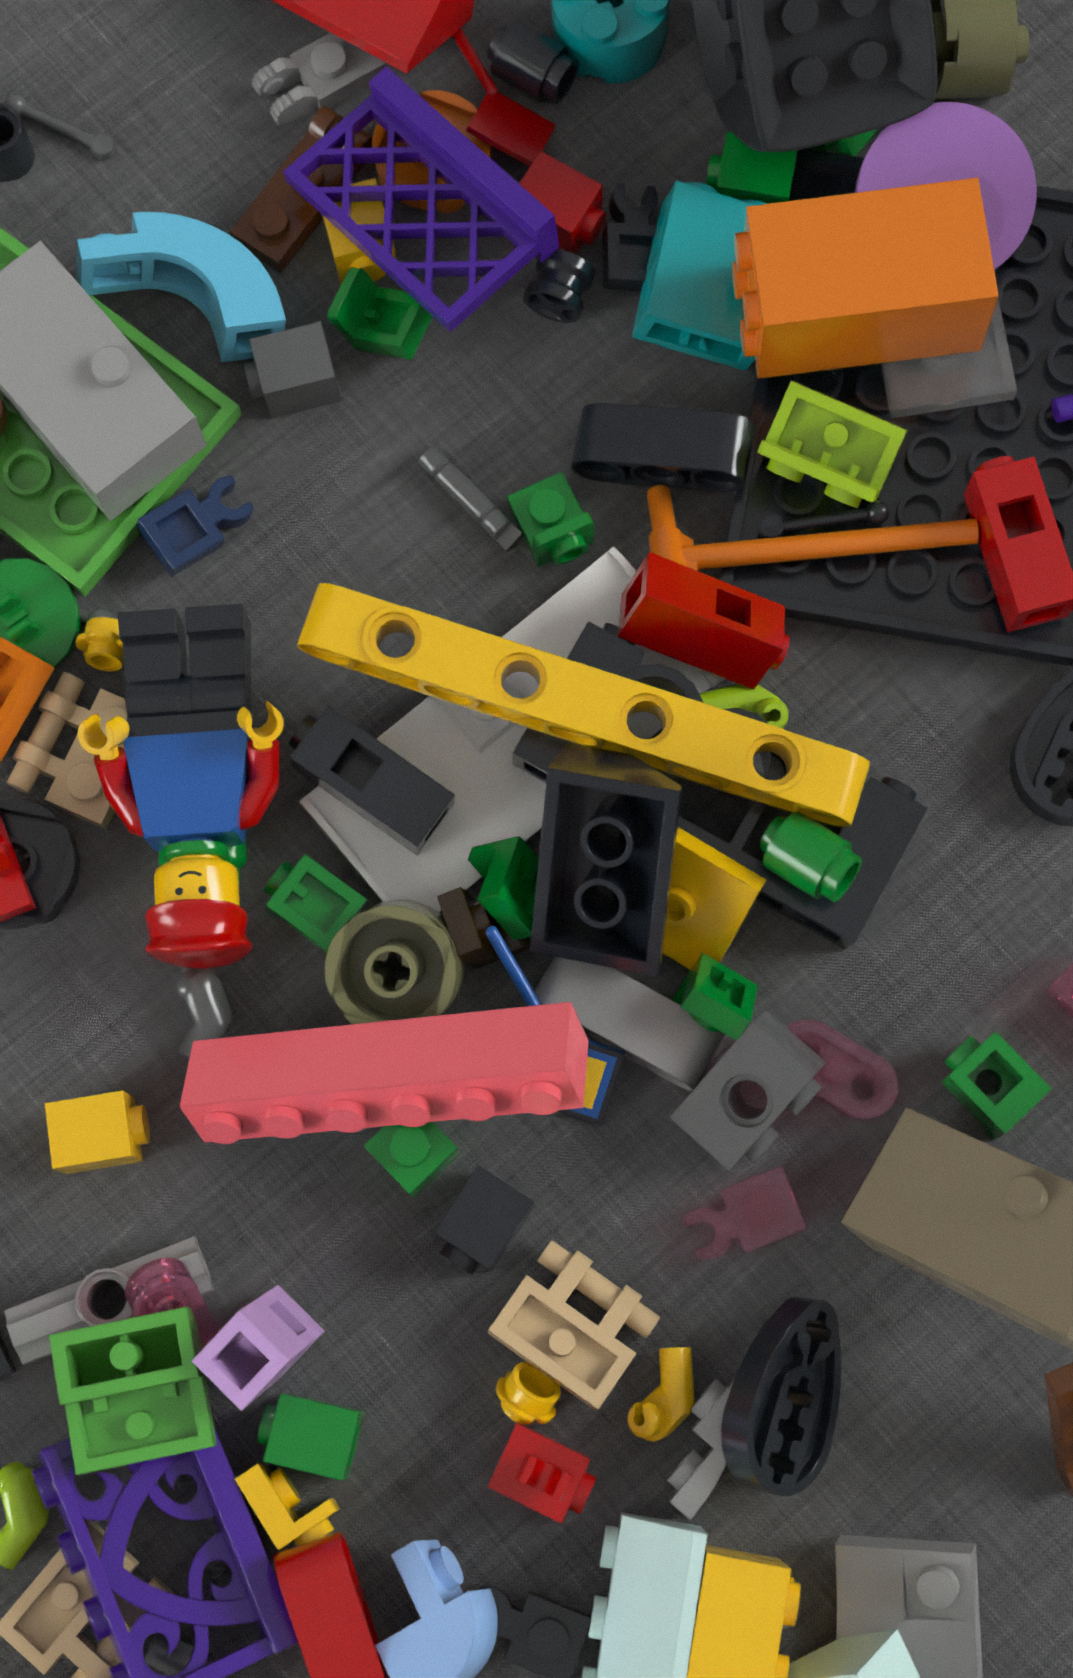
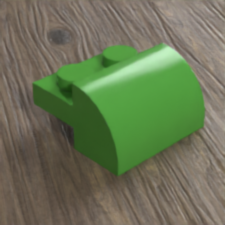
M189 1307L49 1335L59 1404L65 1405L76 1475L217 1446L206 1382L207 1376L192 1362L202 1351L203 1344L194 1314Z

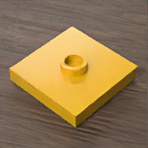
M679 827L677 828L663 954L691 970L702 953L719 963L722 961L767 880Z

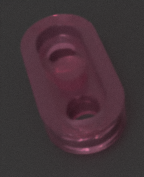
M804 1019L796 1021L787 1027L805 1044L813 1046L818 1056L826 1062L813 1077L822 1086L814 1096L815 1098L848 1118L857 1121L874 1120L892 1107L898 1094V1079L894 1069L886 1060L820 1021ZM863 1077L871 1081L874 1086V1095L871 1099L860 1100L853 1095L851 1083L855 1078Z
M160 1258L150 1261L138 1268L127 1281L125 1298L134 1317L189 1307L197 1322L203 1348L217 1335V1326L191 1273L182 1261L175 1258Z

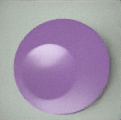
M958 102L933 103V105L917 115L888 125L879 134L860 167L855 193L979 177L995 270L1015 252L1028 232L1035 212L1037 184L1030 155L1021 139L1007 123L991 112L974 105Z

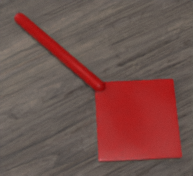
M460 28L452 36L487 93L466 131L530 167L540 151H543L556 124L499 93L498 88L462 28Z

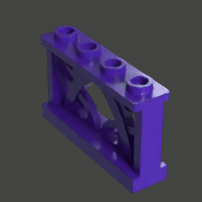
M216 1430L217 1446L125 1465L132 1474L125 1487L113 1474L106 1472L95 1473L94 1475L102 1479L105 1484V1493L97 1501H89L83 1498L75 1486V1466L70 1438L43 1448L38 1454L42 1466L31 1471L37 1490L46 1510L58 1505L68 1530L57 1535L62 1554L72 1575L82 1570L84 1571L93 1597L83 1601L87 1618L97 1641L110 1637L119 1660L118 1664L109 1668L111 1678H224L273 1653L298 1643L281 1589L238 1484L235 1481L234 1474ZM163 1474L168 1486L174 1490L176 1478L181 1475H187L195 1482L196 1492L190 1502L179 1504L171 1500L159 1488L156 1482ZM147 1496L160 1511L172 1518L184 1521H200L212 1517L218 1533L209 1538L199 1548L190 1564L187 1577L188 1598L157 1589L123 1568L130 1531ZM84 1519L90 1521L109 1519L101 1545L100 1556L97 1554ZM212 1561L224 1562L231 1572L230 1582L225 1587H217L210 1581V1591L214 1601H204L202 1595V1576L206 1565ZM114 1594L136 1608L145 1611L133 1623L129 1632ZM255 1622L261 1637L260 1639L206 1664L209 1651L207 1626H227ZM179 1623L191 1624L194 1634V1649L185 1668L172 1676H162L150 1670L143 1657L144 1640L153 1633L163 1635L168 1644L167 1656L175 1649L179 1641Z

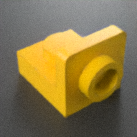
M265 1462L258 1463L235 1478V1481L277 1550L282 1549L292 1541L295 1546L322 1538L334 1530L328 1520L329 1516L340 1510L334 1497L299 1519L293 1507L301 1502L300 1496L281 1467L270 1472Z

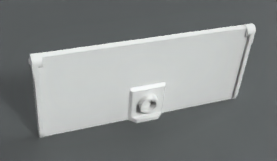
M613 546L501 638L567 659L588 621L600 628L605 623H611L619 627L621 594L636 570ZM638 644L635 646L644 651L641 666L660 664L676 669L694 683L699 693L714 689L725 680V678ZM516 672L505 678L502 687L510 696L522 699L535 693L539 685L532 675L526 672ZM428 696L377 738L382 744L455 794L454 805L418 855H415L319 786L299 802L381 902L398 899L412 900L428 905L440 913L442 910L437 896L459 887L466 891L482 878L468 861L472 847L520 836L526 842L542 829L546 783L512 764L513 751L527 727ZM650 712L635 713L627 720L628 729L640 739H651L663 729L660 720Z

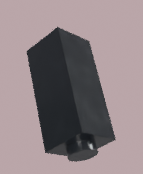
M329 705L318 719L309 714L296 729L288 745L295 749L290 756L293 769L415 855L419 854L454 805L455 794Z

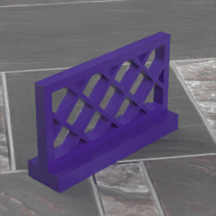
M386 66L369 81L372 94L287 167L283 174L286 182L449 332H452L534 257L542 263L559 248L555 215ZM373 119L388 132L387 147L354 148L355 135ZM397 141L404 147H397ZM422 162L429 168V184L395 185L396 163ZM387 163L386 185L352 186L354 164ZM344 164L343 186L317 187L307 177L321 165ZM438 177H439L445 184H438ZM463 199L471 206L470 222L436 223L437 200ZM428 200L427 223L393 224L394 201ZM385 201L384 224H357L351 218L352 202ZM334 202H342V209ZM479 214L485 220H487V222H479ZM470 237L469 261L435 262L436 238ZM479 237H505L516 246L503 260L478 261ZM426 238V262H399L392 256L393 239ZM375 239H383V247ZM469 276L468 291L450 307L433 294L434 277ZM477 276H484L477 282ZM416 277H425V285Z

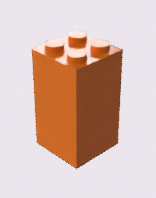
M979 177L747 206L744 232L734 233L736 261L732 262L733 288L736 300L743 299L744 319H740L741 344L744 357L755 356L758 379L975 352L982 349L999 295Z

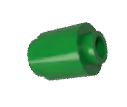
M799 811L793 812L786 819L782 816L775 818L765 831L759 846L760 850L765 852L763 866L813 898L820 899L824 896L832 902H837L847 892L862 864V857L852 852V843Z

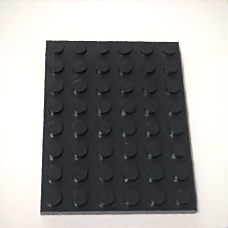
M807 148L798 150L789 201L855 193L857 177L864 158ZM1037 186L1035 212L1026 236L1015 252L1001 266L994 270L999 297L981 351L759 379L757 376L749 418L755 424V433L745 487L740 491H736L727 542L763 539L759 533V523L768 514H776L782 520L866 508L870 501L862 499L859 507L855 508L825 495L824 490L828 483L804 474L801 483H798L766 469L770 458L757 453L761 441L766 440L790 382L795 381L908 431L877 500L886 503L889 508V517L884 523L875 525L865 520L784 532L782 537L971 519L963 494L973 472L981 464L1002 456H1011L1014 461L1035 457L1073 571V419L1057 423L1051 408L1053 398L1069 394L1073 395L1072 191ZM979 542L969 545L722 568L721 581L784 605L785 617L1073 667V610L1066 618L1007 632Z

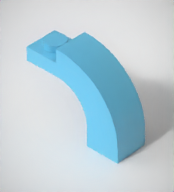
M133 212L132 230L129 234L115 235L104 233L92 238L77 239L76 280L88 295L140 289H158L180 295L198 307L208 319L213 330L221 362L253 359L254 356L249 339L285 330V314L276 286L269 273L243 244L210 224L171 213Z

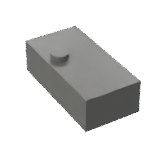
M41 240L0 271V394L104 515L112 521L207 446L197 419Z

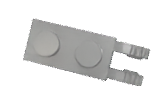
M330 32L290 54V58H278L268 66H264V68L258 70L257 74H254L255 77L252 79L253 83L251 84L258 95L265 98L266 96L276 95L278 91L281 92L300 81L304 86H297L288 91L287 94H282L280 98H277L272 103L273 106L270 107V114L278 125L281 124V126H288V124L294 123L297 119L300 120L324 106L330 108L370 86L369 81L386 66L393 73L399 69Z

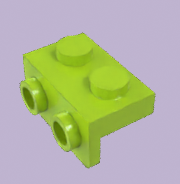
M791 381L766 440L761 441L757 453L770 458L766 469L798 483H801L804 474L810 475L828 483L824 490L825 495L858 508L862 499L870 502L877 500L908 430L795 381Z

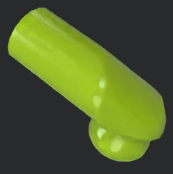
M737 683L699 693L705 704L721 709L741 708L758 714L770 725L783 728L789 719V711L786 704L759 685L753 690Z
M11 1462L0 1470V1494L7 1519L6 1524L0 1531V1565L9 1570H14L47 1525L50 1511L49 1509L46 1510L31 1472L34 1469L28 1468L21 1462Z

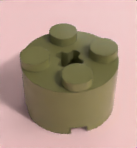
M930 0L937 59L935 99L998 97L1008 94L1011 89L1015 63H1024L1029 52L1028 29L1026 25H1018L1017 5L1019 0Z
M398 899L381 902L355 915L336 933L328 948L325 960V982L329 993L344 1013L343 1016L351 1024L441 1015L458 995L465 974V961L457 957L444 916L432 907L412 900ZM396 953L402 956V964L410 968V973H407L398 982L392 980V969L383 966V961H386Z

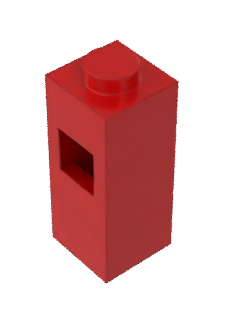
M1002 456L986 461L973 472L963 496L971 519H976L978 523V542L1007 632L1068 617L1073 610V571L1035 457L1014 461L1011 456Z
M652 552L647 554L621 594L618 637L753 690L769 669L776 670L779 668L787 654L790 638L789 635L784 633V605Z

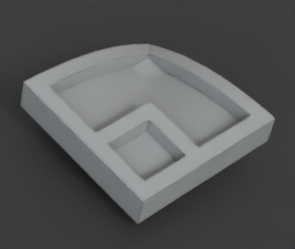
M840 1535L835 1544L837 1591L836 1640L843 1636L898 1629L920 1678H982L976 1543Z

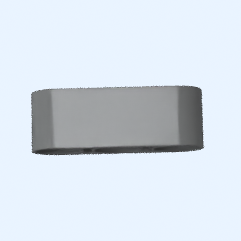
M553 957L534 991L541 1005L571 1002L586 1036L603 1045L625 1051L624 1057L674 1085L691 1092L700 1082L725 1036L721 1031L712 1032L704 1029L692 1019L689 1012L680 1008L681 1005L611 967Z

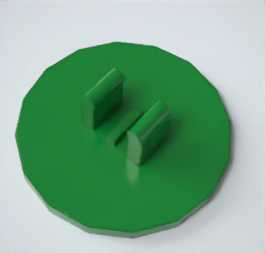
M29 558L4 559L0 561V637L56 669L71 653L80 631L79 605L73 590L65 579L45 564Z

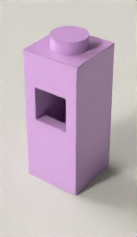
M277 1285L239 1310L192 1362L242 1411L276 1383L325 1331Z

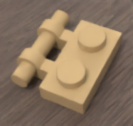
M63 672L53 692H45L38 706V710L42 714L28 741H20L12 757L17 763L6 783L23 793L30 794L39 774L54 780L45 797L49 805L106 830L115 811L106 800L93 760L94 754H90L83 749L78 735L65 760L50 754L65 724L78 730L82 721L95 713L99 715L101 730L107 736L105 731L107 721L115 716L123 717L127 721L125 699L100 689L90 710L75 704L85 682L72 674ZM124 741L118 746L124 748Z
M551 1240L537 1262L557 1275L558 1278L551 1288L547 1290L526 1275L487 1333L597 1412L636 1355L633 1350L614 1337L623 1324H626L646 1339L661 1317L640 1303L642 1295L626 1285L622 1290L592 1269L591 1265L594 1261L578 1250L573 1255ZM575 1289L607 1311L599 1325H596L565 1303Z
M85 1519L84 1521L97 1554L100 1556L105 1531L94 1521ZM60 1549L0 1620V1636L43 1675L50 1672L63 1655L78 1667L71 1678H111L109 1668L119 1662L110 1637L102 1639L98 1645H95L82 1634L90 1624L83 1601L93 1597L84 1571L82 1570L72 1575ZM125 1550L123 1568L132 1573L140 1562ZM153 1577L148 1583L157 1589L174 1595L173 1591L156 1577ZM114 1594L129 1632L133 1623L145 1611L136 1608Z

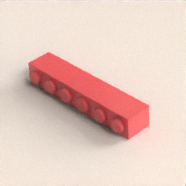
M571 1002L197 1040L192 1043L179 1107L204 1143L214 1142L218 1144H231L240 1139L272 1136L288 1139L297 1137L300 1134L327 1131L354 1133L361 1131L363 1128L393 1125L419 1127L428 1122L458 1119L484 1121L492 1116L524 1113L549 1115L558 1110L584 1107L589 1040Z

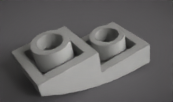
M735 1377L726 1386L715 1379L690 1409L699 1417L690 1429L706 1442L710 1448L703 1456H700L692 1449L667 1479L676 1488L667 1499L690 1521L708 1498L726 1465L722 1449L721 1426L724 1408Z

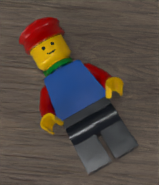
M243 604L186 607V632L185 626L175 608L118 612L119 637L123 645L127 721L120 716H115L107 721L105 725L106 736L100 727L101 719L95 713L82 721L78 727L77 735L83 749L90 754H94L93 760L108 803L130 833L144 837L151 848L158 851L159 867L154 875L155 906L148 909L145 914L150 939L145 947V952L160 961L180 967L210 969L231 965L244 959L252 950V943L245 935L248 922L247 912L240 907L239 903L241 869L247 863L246 829L259 824L279 790L280 745L276 738L283 730L284 720L281 713L269 701H266L268 711L266 723L259 728H252L251 622ZM186 633L189 638L190 675L188 676L186 657ZM124 741V748L119 747L118 745Z

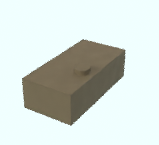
M906 1107L841 1223L874 1251L1073 1351V1182Z

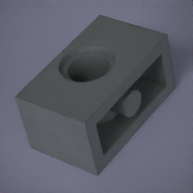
M766 1010L749 1025L670 1118L728 1171L743 1156L754 1164L779 1137L780 1134L771 1125L787 1108L794 1116H797L822 1088L813 1077L826 1062ZM742 1080H751L762 1086L767 1095L766 1108H753L744 1102L739 1090Z

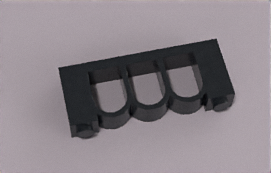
M588 621L567 657L569 660L703 703L694 683L680 671L660 664L641 666L644 651L635 647V643L618 637L620 627L614 624L605 623L600 628ZM741 708L724 709L769 724L756 713ZM527 728L513 751L512 764L546 783L547 770L550 764L567 743H576ZM773 752L760 753L764 767L763 778L775 781L786 776L785 762L780 756ZM666 772L664 774L674 782H677L679 778ZM873 777L868 779L864 784L852 825L850 827H839L836 833L852 843V852L862 857V864L855 880L837 902H832L824 896L820 899L813 898L763 866V862L741 850L766 804L752 801L730 843L723 841L680 816L678 827L765 878L767 881L756 898L757 901L846 950L857 940L928 808L916 802L917 793L898 780L890 777H883L881 782Z

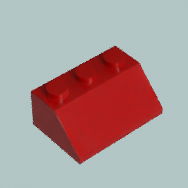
M271 0L406 74L472 19L475 0Z

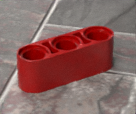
M340 1531L275 1553L274 1564L279 1586L310 1678H390L375 1645L380 1643L343 1533Z

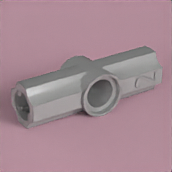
M193 1236L117 1267L95 1270L81 1281L4 1310L7 1321L6 1326L13 1347L19 1355L22 1365L26 1366L52 1355L49 1335L163 1312L214 1292L215 1289L204 1255L196 1237ZM107 1283H120L126 1291L127 1301L125 1308L116 1317L105 1320L95 1310L94 1300L96 1293Z

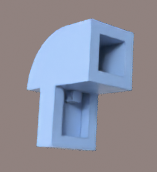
M438 1539L413 1541L392 1553L391 1556L421 1619L378 1643L375 1647L390 1678H474L489 1660L496 1642L498 1614L492 1591L489 1588L463 1593L460 1587L464 1581L463 1572L454 1554L446 1546L441 1547Z

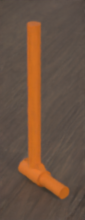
M655 485L647 491L652 529L648 538L650 552L696 571L977 544L979 540L977 520L965 519L694 545L693 539L682 534L676 527L671 490L665 485Z

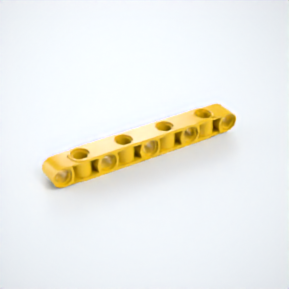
M318 584L296 645L303 652L323 661L582 746L632 754L656 770L791 813L799 811L812 820L833 826L850 827L852 825L870 768V761L851 751L334 584ZM395 632L405 633L414 640V645L410 652L398 658L388 657L379 650V645L383 638ZM526 672L536 679L539 687L531 696L521 699L507 694L502 684L510 674ZM650 712L660 720L663 731L655 738L640 739L628 729L627 720L635 713ZM762 752L777 754L785 762L786 776L775 781L761 777L754 768L753 757Z

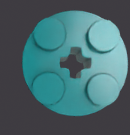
M551 0L552 39L568 47V55L579 61L577 75L585 79L586 74L604 78V83L609 84L629 82L647 73L659 60L668 35L670 0Z

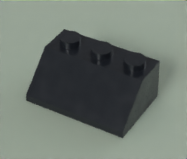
M570 743L566 744L547 770L530 952L652 976L659 975L682 795L681 785L632 754Z

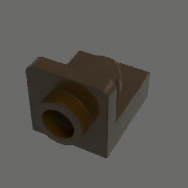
M462 887L437 896L456 949L457 957L475 969L500 960L485 934L489 926H495L498 929L512 955L530 948L531 937L513 940L483 905Z

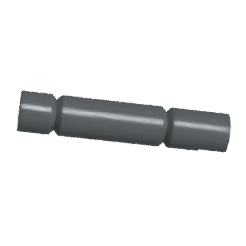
M436 446L431 447L422 455L419 465L431 477H435V481L477 523H481V527L506 551L512 549L521 540L523 533L499 509H495V505L453 463H449V459Z

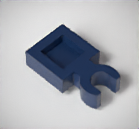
M225 476L215 481L209 490L208 498L202 502L198 501L189 488L138 519L137 528L171 577L223 546L225 537L218 529L219 527L237 528L244 525L250 519L254 509L250 501L238 509H229L221 502V498L224 495H228L234 490L236 481L232 476Z

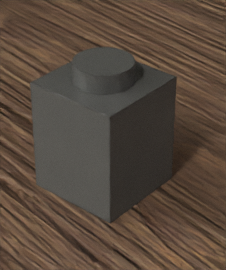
M321 321L249 339L255 361L244 364L248 385L253 400L265 399L271 419L341 401Z

